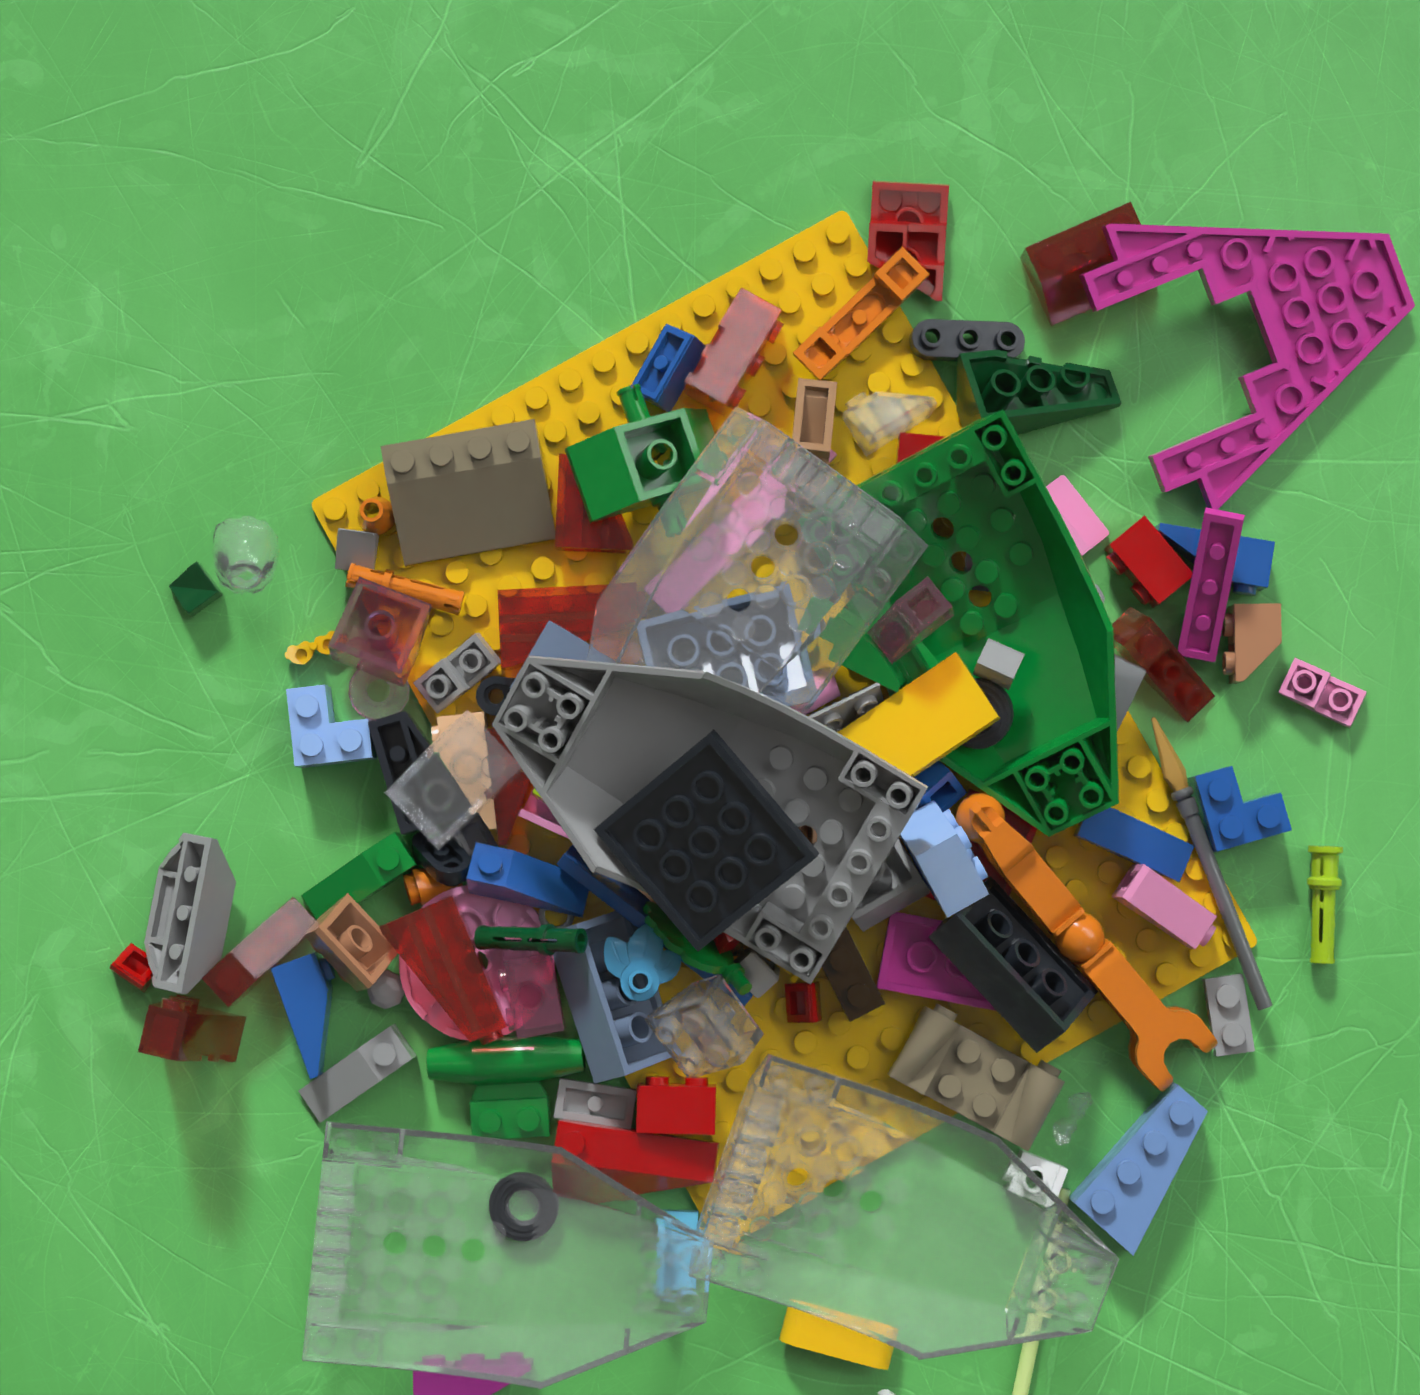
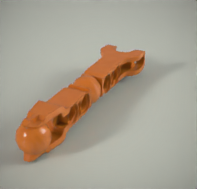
M978 793L970 795L959 803L956 813L958 825L963 828L970 841L978 843L991 866L1001 875L1046 930L1055 936L1056 946L1060 953L1068 960L1075 961L1074 963L1083 975L1098 990V993L1130 1031L1129 1059L1155 1088L1164 1092L1173 1083V1077L1164 1063V1053L1170 1043L1178 1039H1187L1194 1047L1205 1053L1210 1052L1217 1046V1039L1197 1014L1178 1006L1166 1007L1111 941L1104 938V931L1100 922L1092 915L1085 913V910L1044 862L1032 844L1005 821L1004 809L1000 802L988 794Z

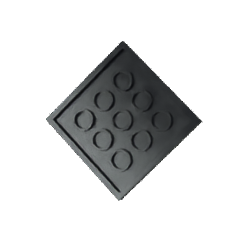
M714 729L593 829L697 952L819 855L816 848Z

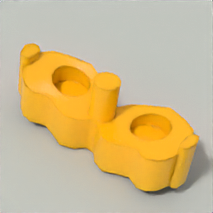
M329 631L327 635L317 636L314 642L303 641L297 646L291 645L287 648L285 657L292 663L306 665L312 659L315 650L321 654L333 655L341 646L342 635L335 631Z

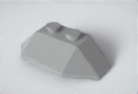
M183 833L178 839L179 843L171 849L159 866L144 945L148 964L153 973L151 978L153 987L180 994H188L222 957L236 880L217 839Z

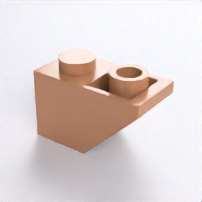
M1281 603L1233 604L1227 607L1228 613H1225L1222 635L1228 636V652H1223L1222 669L1224 675H1229V684L1243 682L1281 644Z

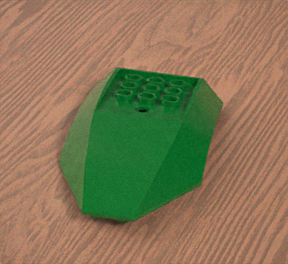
M1004 409L968 424L851 487L798 520L847 610L868 626L882 642L881 633L884 626L889 621L898 620L907 627L912 640L914 639L930 669L956 652L974 678H980L973 675V672L988 638L1025 654L1010 689H1005L1012 701L1014 710L1013 722L1006 736L997 744L984 749H972L961 745L940 759L941 762L995 798L1048 837L1119 804L1114 628L1085 562L1056 504ZM940 517L949 519L954 527L953 534L949 537L937 535L933 529L934 520ZM959 551L968 553L972 558V568L967 571L956 569L952 564V555ZM982 585L989 589L991 601L988 605L978 607L970 601L969 592L974 586ZM886 687L889 696H892L896 693L895 691Z

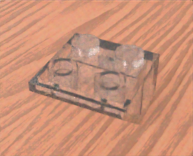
M721 974L693 982L650 1013L645 1019V1022L654 1032L657 1039L663 1044L686 1077H699L743 1064L764 1035Z

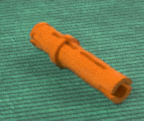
M351 563L346 578L348 580L345 584L347 588L377 594L379 599L387 601L389 597L445 611L457 616L460 614L465 594L464 591L448 589L394 575L393 570L386 569L383 572Z

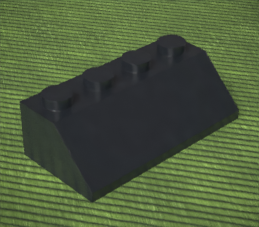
M990 876L983 882L989 895L952 916L946 917L928 937L1012 1026L1020 1037L1038 1053L1066 1032L1098 990L1070 960L1060 953L1056 945Z

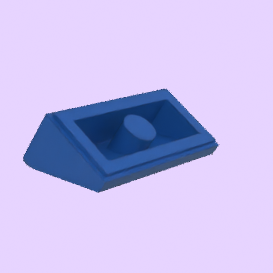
M665 324L631 384V389L633 388L632 385L640 384L644 400L662 410L670 412L703 356L706 345L696 336Z

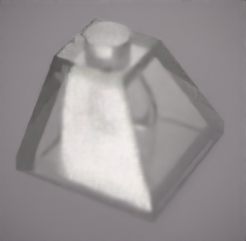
M879 391L867 396L865 392H862L845 404L848 409L843 412L842 419L864 454L868 456L897 438L900 432L905 433L929 418L937 402L933 397Z

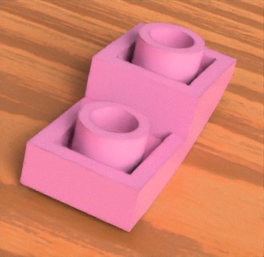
M1294 658L1278 692L1301 706L1348 728H1351L1367 694L1366 691L1332 677L1331 673L1297 658Z

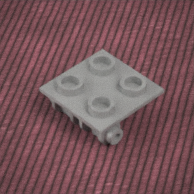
M877 682L869 687L866 686L850 694L849 697L842 698L839 702L831 703L832 705L811 713L808 717L835 732H839L884 701L880 685Z

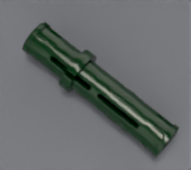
M543 924L539 928L480 925L474 933V943L478 950L538 951L541 955L551 956L555 952L584 953L588 945V936L583 928H556L553 924ZM505 937L521 938L522 940L505 939ZM540 939H556L557 941H541Z

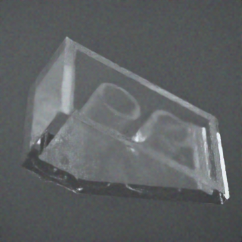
M466 710L420 755L385 794L440 850L523 770L512 754L471 711Z

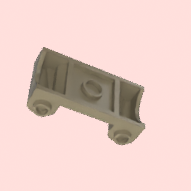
M936 1004L933 1010L924 1005L912 1032L890 1068L888 1075L1029 1151L1065 1081L1058 1078L1061 1070L1043 1060H1040L1036 1066L954 1022L958 1014L939 1004Z

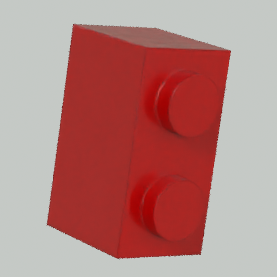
M1145 515L1104 548L1108 554L1105 559L1109 566L1118 575L1124 573L1133 583L1130 589L1135 597L1143 605L1149 602L1153 608L1187 582L1193 574Z
M646 1076V1083H638L636 1133L715 1135L716 1084H708V1077H685V1084L669 1083L668 1076Z

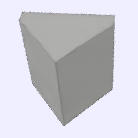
M988 638L977 661L973 675L992 681L1002 688L1009 690L1025 654Z

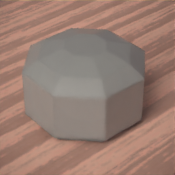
M390 970L384 971L377 981L367 989L371 1003L384 1009L400 1004L405 995L400 975Z

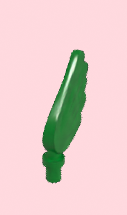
M652 901L645 903L643 907V912L646 914L644 921L663 940V944L667 949L680 955L687 965L711 974H722L726 983L732 984L739 995H745L750 992L752 984L744 975L745 969L740 963H733L734 957L731 950L719 954L713 939L697 952L656 903Z

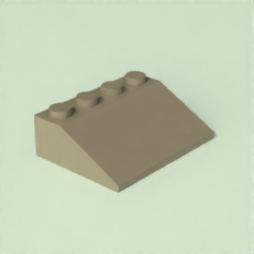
M535 419L380 446L387 487L405 566L557 539Z

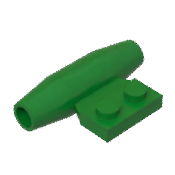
M524 1035L464 1040L429 1048L427 1050L426 1064L429 1080L477 1085L470 1100L473 1141L550 1136L549 1095L540 1081L584 1072L586 1056L581 1041L578 1039Z

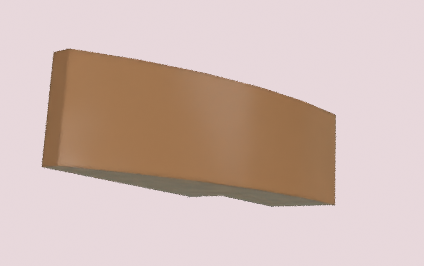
M798 378L785 503L820 507L825 502L837 382Z

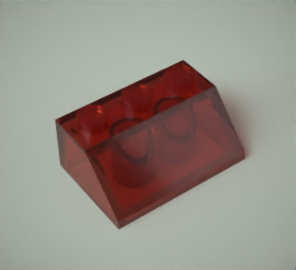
M1131 202L1024 249L1020 259L1051 326L1092 309L1079 275L1114 262L1101 227L1108 224L1141 225Z

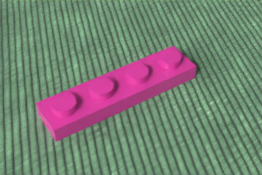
M1212 508L1205 509L1177 655L1210 662L1216 661L1245 517L1243 514Z

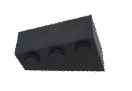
M402 711L368 722L401 835H408L478 813L437 751L434 750L433 745L410 713Z

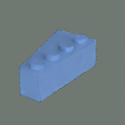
M1172 1083L1170 1087L1157 1096L1069 1196V1199L1134 1256L1208 1111L1178 1084Z

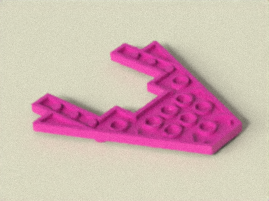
M1108 224L1101 228L1114 262L1079 275L1093 312L1196 270L1200 274L1211 305H1216L1245 292L1247 293L1272 360V364L1238 377L1251 414L1148 456L1161 492L1170 491L1197 479L1207 508L1217 510L1415 307L1390 235L1384 233Z

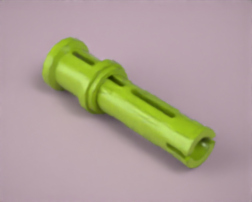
M1309 845L1311 877L1307 878V885H1309V889H1312L1311 958L1309 962L1334 964L1336 890H1340V886H1342V880L1338 878L1339 854L1343 853V847Z

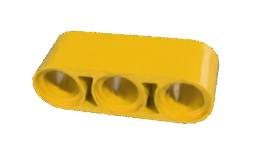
M790 1300L779 1340L798 1348L877 1369L888 1370L898 1330L874 1321Z

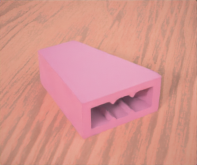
M1132 864L1111 896L1190 949H1196L1199 944L1204 947L1216 930V927L1212 925L1217 917L1144 864Z

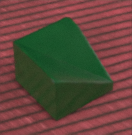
M197 561L169 585L183 609L191 617L223 595L202 564Z

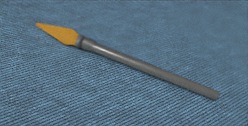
M1153 717L1151 721L1163 778L1173 792L1171 793V798L1177 801L1176 807L1181 817L1184 818L1258 1010L1266 1009L1273 1004L1198 814L1199 809L1196 799L1191 796L1194 790L1191 786H1188L1186 769L1158 721Z

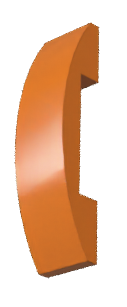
M902 247L833 317L811 334L793 352V355L817 380H822L884 323L929 276V273Z

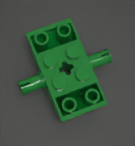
M634 384L632 389L630 386H627L616 392L626 416L627 424L610 428L571 445L565 449L590 523L653 506L658 508L667 539H673L675 535L679 537L691 532L679 499L683 496L729 484L731 478L706 409L682 408L650 416L641 391V385Z

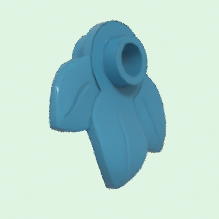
M646 923L635 931L628 943L617 938L608 937L604 944V963L607 970L620 979L622 992L633 1001L641 1002L652 998L656 994L659 984L672 980L680 970V955L669 949L663 950L662 939ZM636 974H643L647 978V985L644 989L634 987L632 981Z

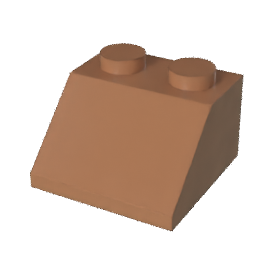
M348 893L322 914L303 935L310 942L312 948L321 954L337 970L340 978L349 983L356 992L369 989L400 952V948Z

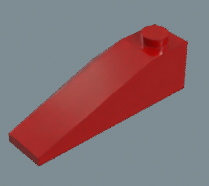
M567 1119L558 1120L552 1158L554 1190L560 1197L596 1202L713 1183L719 1143L669 1134L636 1133V1129L633 1128L625 1129Z

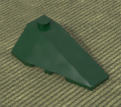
M1000 350L960 353L957 357L956 410L962 428L976 420L1004 409L1017 435L1114 409L1122 404L1110 370L1073 363H1065L1063 366L1043 363L1042 358L1029 356L1027 360L1009 357L1006 351Z

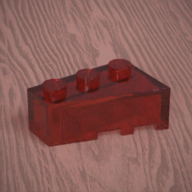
M741 287L719 323L718 330L710 344H707L700 355L702 358L693 373L689 372L684 381L685 395L724 417L729 408L736 411L747 390L741 388L748 375L755 378L766 358L761 355L767 341L774 344L784 327V323L779 321L782 310Z
M177 994V996L162 998L161 1002L150 1004L148 1007L138 1052L174 1061H201L202 1055L208 1056V1061L219 1062V1059L236 1062L246 1016L199 1006L200 999L187 995Z

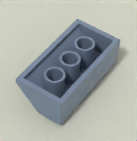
M617 911L565 927L567 929L583 928L588 936V945L584 953L555 952L553 957L594 1084L626 1076L679 1055L659 991L657 990L656 994L646 1001L638 1002L629 999L621 990L620 979L611 974L604 963L603 950L606 939L613 937L628 943L638 928ZM548 939V941H557L556 939ZM636 974L632 981L634 987L644 989L647 985V978L643 974Z

